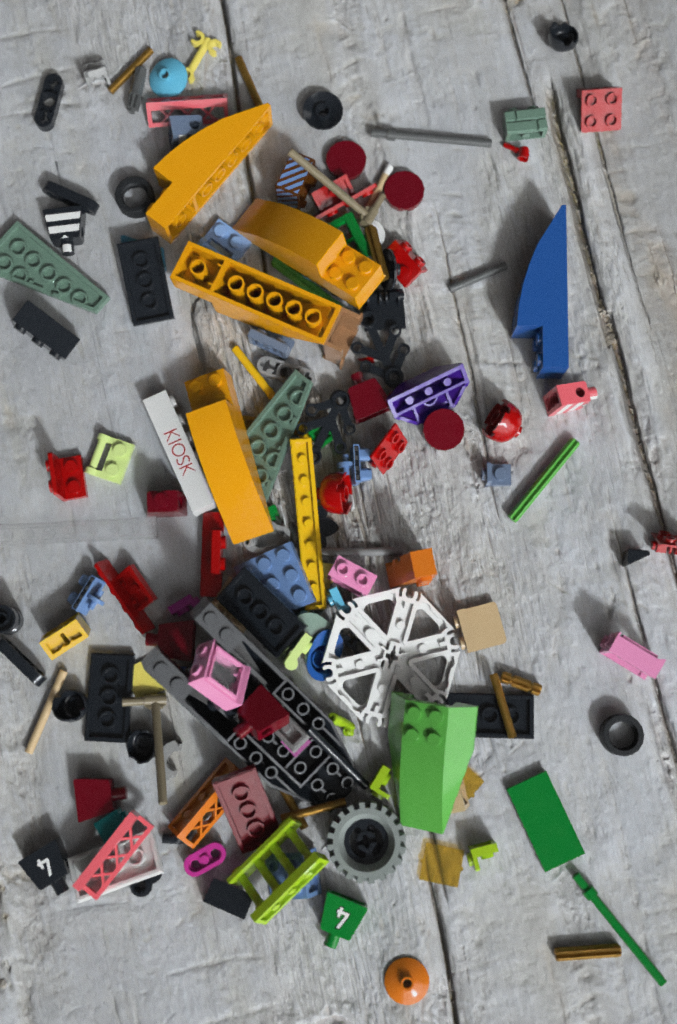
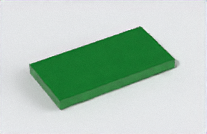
M544 770L506 788L544 872L585 854L547 771Z

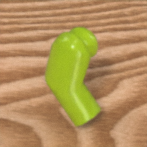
M334 712L328 715L334 725L343 728L342 733L344 736L351 737L354 735L356 727L353 722Z

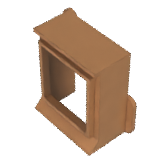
M342 307L323 345L324 355L322 358L339 365L340 370H342L345 364V357L358 333L359 325L363 319L362 312L359 315Z

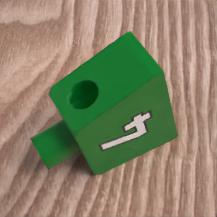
M328 888L320 923V929L328 932L323 944L336 949L340 938L350 941L366 914L368 905Z

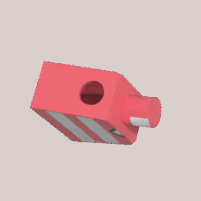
M585 381L556 385L543 396L548 417L581 409L592 399L597 398V390L594 386L587 387Z

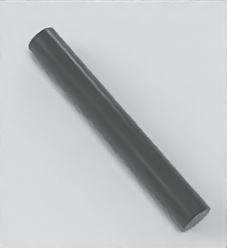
M505 262L450 284L448 288L453 293L507 270V264Z

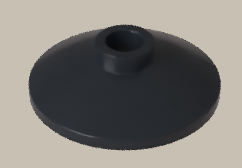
M325 91L316 92L306 99L303 105V116L311 127L318 130H328L335 127L341 121L343 106L336 95ZM322 112H324V113H326L327 115L321 116V115H319V114L322 113Z
M386 248L383 250L389 279L381 282L384 290L391 291L395 286L397 276L400 275L401 268L400 264L396 261L393 251Z

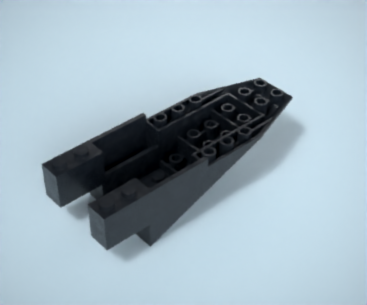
M204 597L189 613L215 639L217 645L242 664L251 667L248 682L255 681L258 686L262 684L304 731L309 725H312L355 768L333 721L233 622ZM157 645L141 660L144 670L215 737L228 746L248 766L255 764L259 776L270 787L309 804L317 805L346 797L358 785L311 737L309 738L311 743L296 758L279 741L280 738L275 733L262 740H257L251 733L242 740L239 739L233 731V728L241 723L238 719V714L228 716L222 708L211 711L207 705L208 698L188 684L190 669L194 660L183 670ZM215 667L212 670V675L216 676L223 667ZM230 674L226 679L236 682L237 676L233 677Z

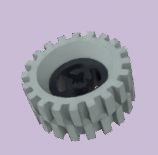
M369 799L359 802L358 800L353 801L352 804L342 807V810L336 813L332 823H330L327 835V848L330 859L335 864L337 871L345 874V878L349 880L351 878L355 879L356 883L361 884L363 881H368L369 884L375 883L374 880L378 879L383 881L386 879V875L389 873L392 875L396 871V866L400 865L403 861L402 856L406 851V836L397 815L388 806H384L378 801H370ZM367 826H375L382 834L380 849L375 853L372 852L376 846V839L370 840L369 845L366 846L364 842H359L357 846L365 854H357L350 845L351 833L355 828L359 827L361 830L356 835V841L363 840V835H367L368 838H374V832L367 829Z

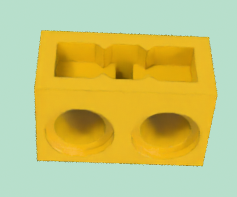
M78 612L42 635L39 644L50 659L54 660L89 637L91 629Z

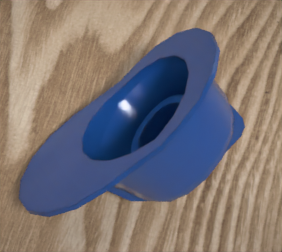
M331 629L323 630L317 634L313 640V645L304 656V663L308 673L318 681H325V677H329L332 674L331 669H322L323 665L330 664L331 662L321 663ZM339 634L334 652L340 658L343 651V639Z

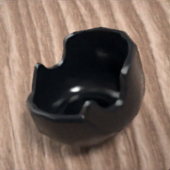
M556 21L553 22L548 31V43L551 48L557 52H567L576 47L579 35L575 27L568 25L567 22L561 25H557Z
M77 689L64 690L61 695L53 699L52 703L54 716L63 722L72 723L80 720L87 713L88 709L86 695Z
M145 728L134 730L128 736L126 742L128 756L136 760L137 764L147 763L155 757L153 732Z

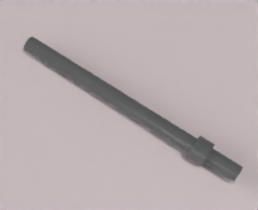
M395 128L371 130V137L387 138V141L399 139L488 148L492 146V139L396 131Z

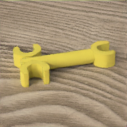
M198 30L196 31V37L200 38V40L195 41L191 39V45L194 48H198L189 66L185 67L188 75H190L188 78L189 84L195 81L194 72L206 51L208 50L210 56L216 57V50L212 48L218 47L221 49L222 47L218 39L211 40Z

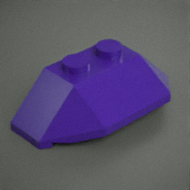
M463 363L436 366L399 384L387 397L386 401L394 419L420 425L424 423L426 417L433 411L456 407L470 381Z

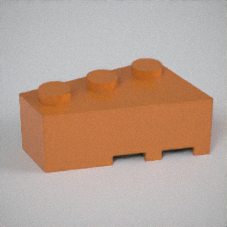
M432 548L409 552L400 556V561L394 559L392 562L385 564L390 589L416 584L417 587L426 586L437 575Z

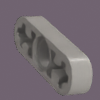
M263 356L257 362L258 372L264 377L285 383L288 378H283L280 372L283 368H290L292 373L296 369L304 376L309 375L313 386L315 384V374L310 369L269 356ZM267 362H269L270 367L275 369L276 365H279L277 368V375H274V370L268 368L267 371H264L261 365H265Z

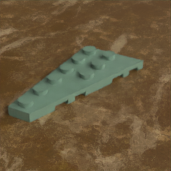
M18 221L0 239L1 278L96 315L109 302V296Z
M296 369L246 430L266 503L288 450L290 439L293 437L313 383Z

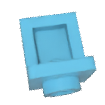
M337 586L328 588L326 598L330 606H335L337 612L341 609L344 613H349L350 607L344 603Z

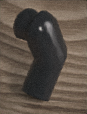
M193 830L186 836L188 839L192 836ZM163 832L162 843H184L174 833Z

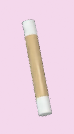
M386 164L377 182V187L374 188V193L371 194L366 206H371L378 193L382 192L393 170V166L390 164Z

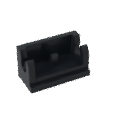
M213 878L203 902L245 920L252 899L246 891Z

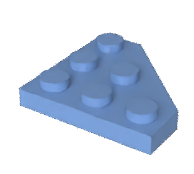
M292 541L234 567L236 574L244 566L248 567L274 594L294 610L317 601Z

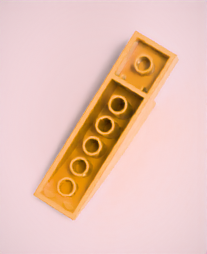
M269 103L222 118L203 128L179 144L153 167L159 186L163 188L158 200L155 203H151L146 212L151 229L172 244L273 126L271 105Z
M256 198L232 227L254 245L360 310L385 278L381 265L348 246L342 231L290 206Z
M191 241L187 242L170 276L174 287L211 302L215 311L273 333L324 345L342 308L339 304Z
M224 368L184 382L192 410L185 413L191 435L210 490L233 544L235 545L273 532L274 528L231 375Z

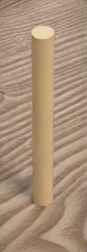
M59 670L25 752L33 754L52 711L53 699L58 697L68 672Z

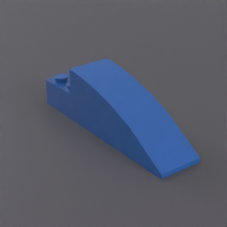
M566 205L560 207L535 248L521 282L512 319L511 338L533 339L532 351L536 352V359H533L532 370L536 372V379H561L569 368Z

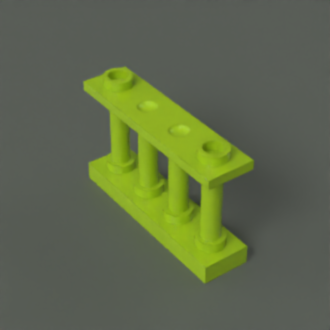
M291 817L283 820L279 828L242 865L236 867L232 871V875L227 879L229 884L242 885L256 905L255 911L250 914L254 923L266 925L330 862L325 854L316 851L311 853L296 832L302 825L299 820ZM288 838H290L304 858V862L296 869L280 848ZM272 854L275 855L288 874L287 879L280 885L264 863ZM256 869H258L272 890L271 895L266 900L261 898L248 879Z

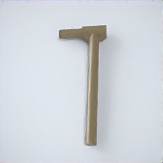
M293 148L288 152L287 155L360 215V225L363 228L373 223L379 212L378 209L386 198L384 193L379 192L372 205L364 208Z
M166 693L122 698V707L144 705L147 709L152 710L158 804L166 805L168 801L160 709L167 705Z

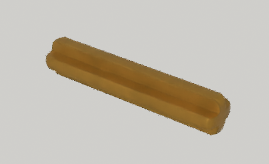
M369 225L364 229L372 260L381 265L385 277L382 282L389 279V273L375 226Z
M618 943L554 948L556 961L620 957L622 954L621 946Z

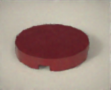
M344 140L337 142L330 147L327 153V169L336 178L347 174L350 181L355 180L365 170V152L359 144L353 141Z
M409 171L395 172L385 183L384 194L386 195V202L397 211L414 210L423 200L425 190L423 181L418 175Z
M439 409L426 417L422 433L430 447L446 451L453 449L461 442L465 427L463 420L456 412L450 409Z

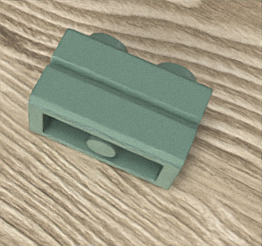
M530 106L523 110L510 108L505 111L502 117L504 141L545 138L548 130L545 108Z

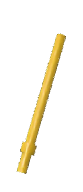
M238 345L235 346L232 352L271 400L276 393ZM300 425L299 431L302 433L305 432V427L303 425ZM306 434V435H304V436L298 435L299 438H308V437H309L308 434Z

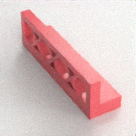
M228 93L147 98L146 110L149 128L168 127L169 121L166 120L176 109H180L186 115H191L195 108H200L206 113L202 118L203 125L213 124L222 119L216 118L211 114L215 107H224V117L229 116ZM152 111H161L165 118L160 122H153Z
M135 809L130 811L72 886L79 892L83 889L97 901L155 826ZM138 819L147 829L142 835L133 836L132 826ZM139 838L138 841L134 844L133 839ZM130 839L131 850L128 853L119 854V842ZM115 849V855H110ZM119 857H124L121 862L119 861ZM116 858V869L112 872H104L105 860ZM110 875V877L105 882V876ZM101 876L102 887L98 892H95L87 883L92 877Z

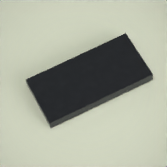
M158 236L117 244L133 326L137 327L175 319Z
M246 566L241 569L216 598L277 659L286 652L308 627Z
M91 653L84 741L127 742V738L130 735L132 706L122 707V698L133 697L136 655Z
M449 692L446 705L452 706L459 702L478 706L475 737L508 738L495 694ZM504 694L517 737L511 739H534V695Z

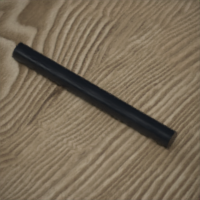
M312 725L305 729V732L363 790L369 787L370 783Z

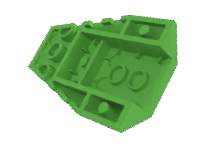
M392 691L388 741L399 818L402 826L444 834L455 799L460 790V785L466 774L469 760L474 752L478 706L459 702L450 706L414 699L413 694Z

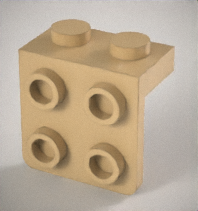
M495 602L467 609L463 608L454 612L455 616H452L455 629H459L461 637H458L461 650H465V654L506 642V635Z

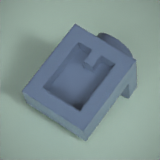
M487 462L484 468H481V480L485 481V486H511V464H491V462Z

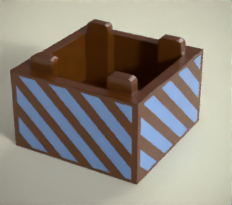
M299 153L313 166H315V159H312L308 156ZM290 157L275 185L277 203L301 210V208L304 209L306 207L307 195L311 187L316 186L317 179Z

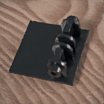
M392 289L391 291L374 290L363 304V312L371 311L375 314V327L377 331L389 330L394 324L399 325L401 329H406L403 289ZM370 318L364 319L365 324L372 322Z

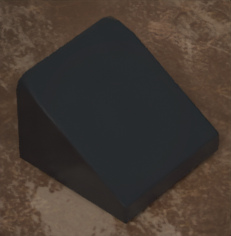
M638 549L624 551L622 567L649 556L650 552Z

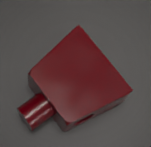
M362 371L350 376L354 386L348 388L347 394L350 398L355 425L390 411L386 401L388 396L376 378L365 380Z
M178 490L147 492V518L188 516L187 499L184 493Z
M188 620L159 624L158 633H146L145 645H157L170 658L192 662L195 653L197 622Z
M261 684L237 710L238 719L241 723L233 728V731L241 740L249 733L257 740H262L288 725L289 713Z
M81 777L73 779L78 822L112 812L117 809L116 801L128 799L127 787H114L113 778Z

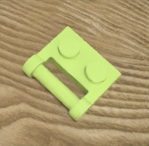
M98 433L97 445L89 466H86L84 473L121 485L135 445L103 433ZM106 443L110 444L111 448L103 469L99 471L97 466Z
M306 632L285 657L283 665L286 669L295 670L298 666L297 659L301 653L306 655L313 645L310 642L313 637Z

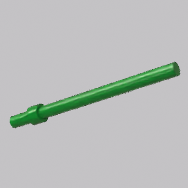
M579 872L575 873L572 878L582 889L584 897L595 905L658 985L663 986L667 980L597 895L598 891L593 885H589Z

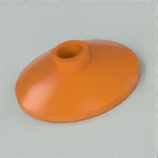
M399 958L392 962L386 970L384 977L385 989L395 1002L403 1005L415 1004L428 991V972L424 965L414 958ZM404 980H411V985L405 987L403 985Z

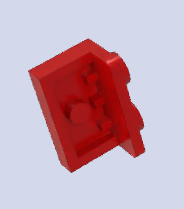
M394 240L388 247L393 251L397 263L400 264L401 271L397 279L404 287H408L421 273L428 271L425 267L426 262L419 255L416 256L412 252L413 248L406 240Z

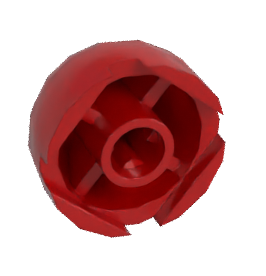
M506 399L502 400L504 402L502 405L497 403L492 408L484 422L488 424L486 430L482 428V434L485 437L501 443L519 436L522 431L521 412L518 407Z
M347 472L330 473L325 476L320 483V487L316 489L317 500H320L322 507L329 513L348 514L350 512L352 502H348L349 494L352 495V482L350 475H346Z

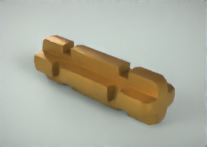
M505 671L501 673L500 683L510 684L511 687L525 692L530 691V694L536 696L540 695L542 690L541 684L531 683L530 680L516 675L511 676V673Z

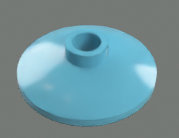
M174 58L159 61L150 73L151 89L159 97L178 96L185 89L188 81V73L185 66Z

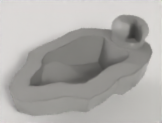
M272 521L273 532L244 541L242 544L251 552L265 553L281 546L289 538L290 530Z

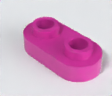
M211 842L193 852L184 861L185 872L192 877H197L218 866L226 858L227 851L225 846L220 842ZM213 849H217L220 854L218 857H214L212 855ZM192 861H199L200 866L198 868L193 867Z

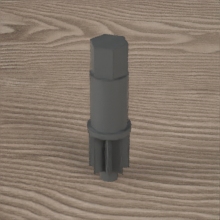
M141 66L135 69L131 90L128 94L127 109H129L130 114H135V111L139 112L140 103L143 98L142 93L147 70Z

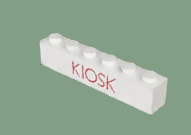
M164 390L144 399L143 403L193 514L197 517L216 508L217 505L204 470L200 466L197 450L194 451L191 446L194 443L190 432H185L183 428L186 422L182 414H177L175 407L178 405L174 396H169L167 391Z

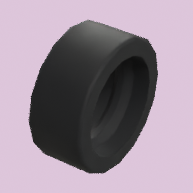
M127 177L116 187V203L121 212L127 217L135 219L145 217L148 206L156 202L152 186L142 177ZM137 187L144 189L147 193V200L144 204L133 208L128 207L124 203L123 197L128 190Z
M615 714L603 721L600 726L599 737L603 747L610 753L619 756H629L637 752L642 746L644 732L637 719L630 715ZM617 722L629 724L634 731V740L628 747L618 748L609 739V730Z

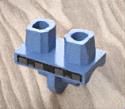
M353 444V447L350 448V461L348 454L342 455L343 462H338L337 468L347 472L346 475H350L349 469H351L352 486H358L361 482L372 479L371 468H361L360 461H370L371 452L368 448H360L359 444Z
M82 574L78 584L83 589L80 594L72 592L67 601L72 605L71 608L86 616L90 609L93 610L97 603L101 606L104 605L105 602L100 598L104 593L102 589L106 583L92 574L91 576Z

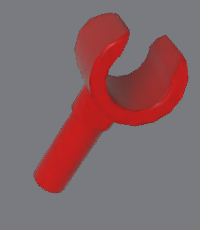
M504 142V148L518 153L517 159L519 161H528V147L521 146L519 148Z

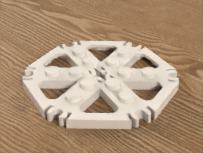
M401 587L351 599L357 607L348 601L346 604L350 607L349 613L346 614L341 609L338 610L344 619H340L335 614L321 662H331L322 666L323 670L331 669L332 671L331 676L325 677V681L335 680V682L327 684L331 690L361 721H363L365 713L367 714L364 721L369 724L371 717H376L375 725L377 727H380L382 718L384 720L381 727L389 726L390 712L388 709L396 680L410 694H413L415 699L428 702L438 700L439 703L444 704V700L439 697V694L443 695L447 700L460 650L451 652V649H458L460 647L459 644L452 645L450 643V639L456 637L457 633L447 634L448 631L455 629L421 593H419L417 601V591H413L412 597L408 598L406 596L407 588H402L400 596L399 590ZM389 599L393 602V610L385 634L365 613L364 609L367 604ZM422 609L437 624L438 631L433 635L408 641L416 610ZM349 628L370 651L342 658L337 657L334 650L341 629ZM391 651H394V655L397 656L396 660H392L389 664V659L386 658V654H390ZM444 656L446 665L441 682L438 685H433L413 664L426 659ZM374 673L367 701L362 705L357 704L343 689V682Z

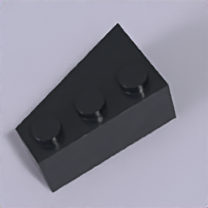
M29 300L26 301L12 319L14 329L22 335H28L32 338L31 341L38 347L48 349L50 351L48 354L58 361L60 359L65 361L80 341L77 336Z

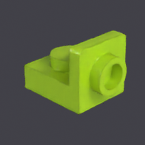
M383 763L369 785V788L372 789L370 793L380 800L383 797L389 799L390 794L380 787L381 785L386 786L392 776L389 774L391 769Z
M489 840L468 846L469 853H466L469 867L473 866L475 871H480L477 857H481V859L493 857V853L499 852L497 843L494 840Z

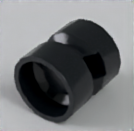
M0 605V633L7 635L17 633L23 626L24 618L22 613L14 607Z

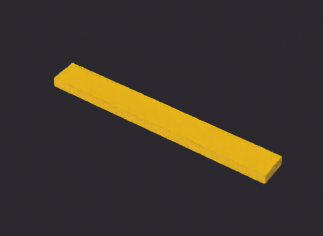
M311 437L290 439L300 561L317 600L304 608L305 610L327 609Z

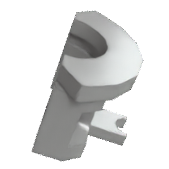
M103 59L82 65L88 87L92 86L93 81L101 77L106 78L108 85H111Z
M176 740L165 744L163 747L166 780L175 778L177 775V770L173 769L169 763L170 755L174 751L182 749L183 743L176 742Z

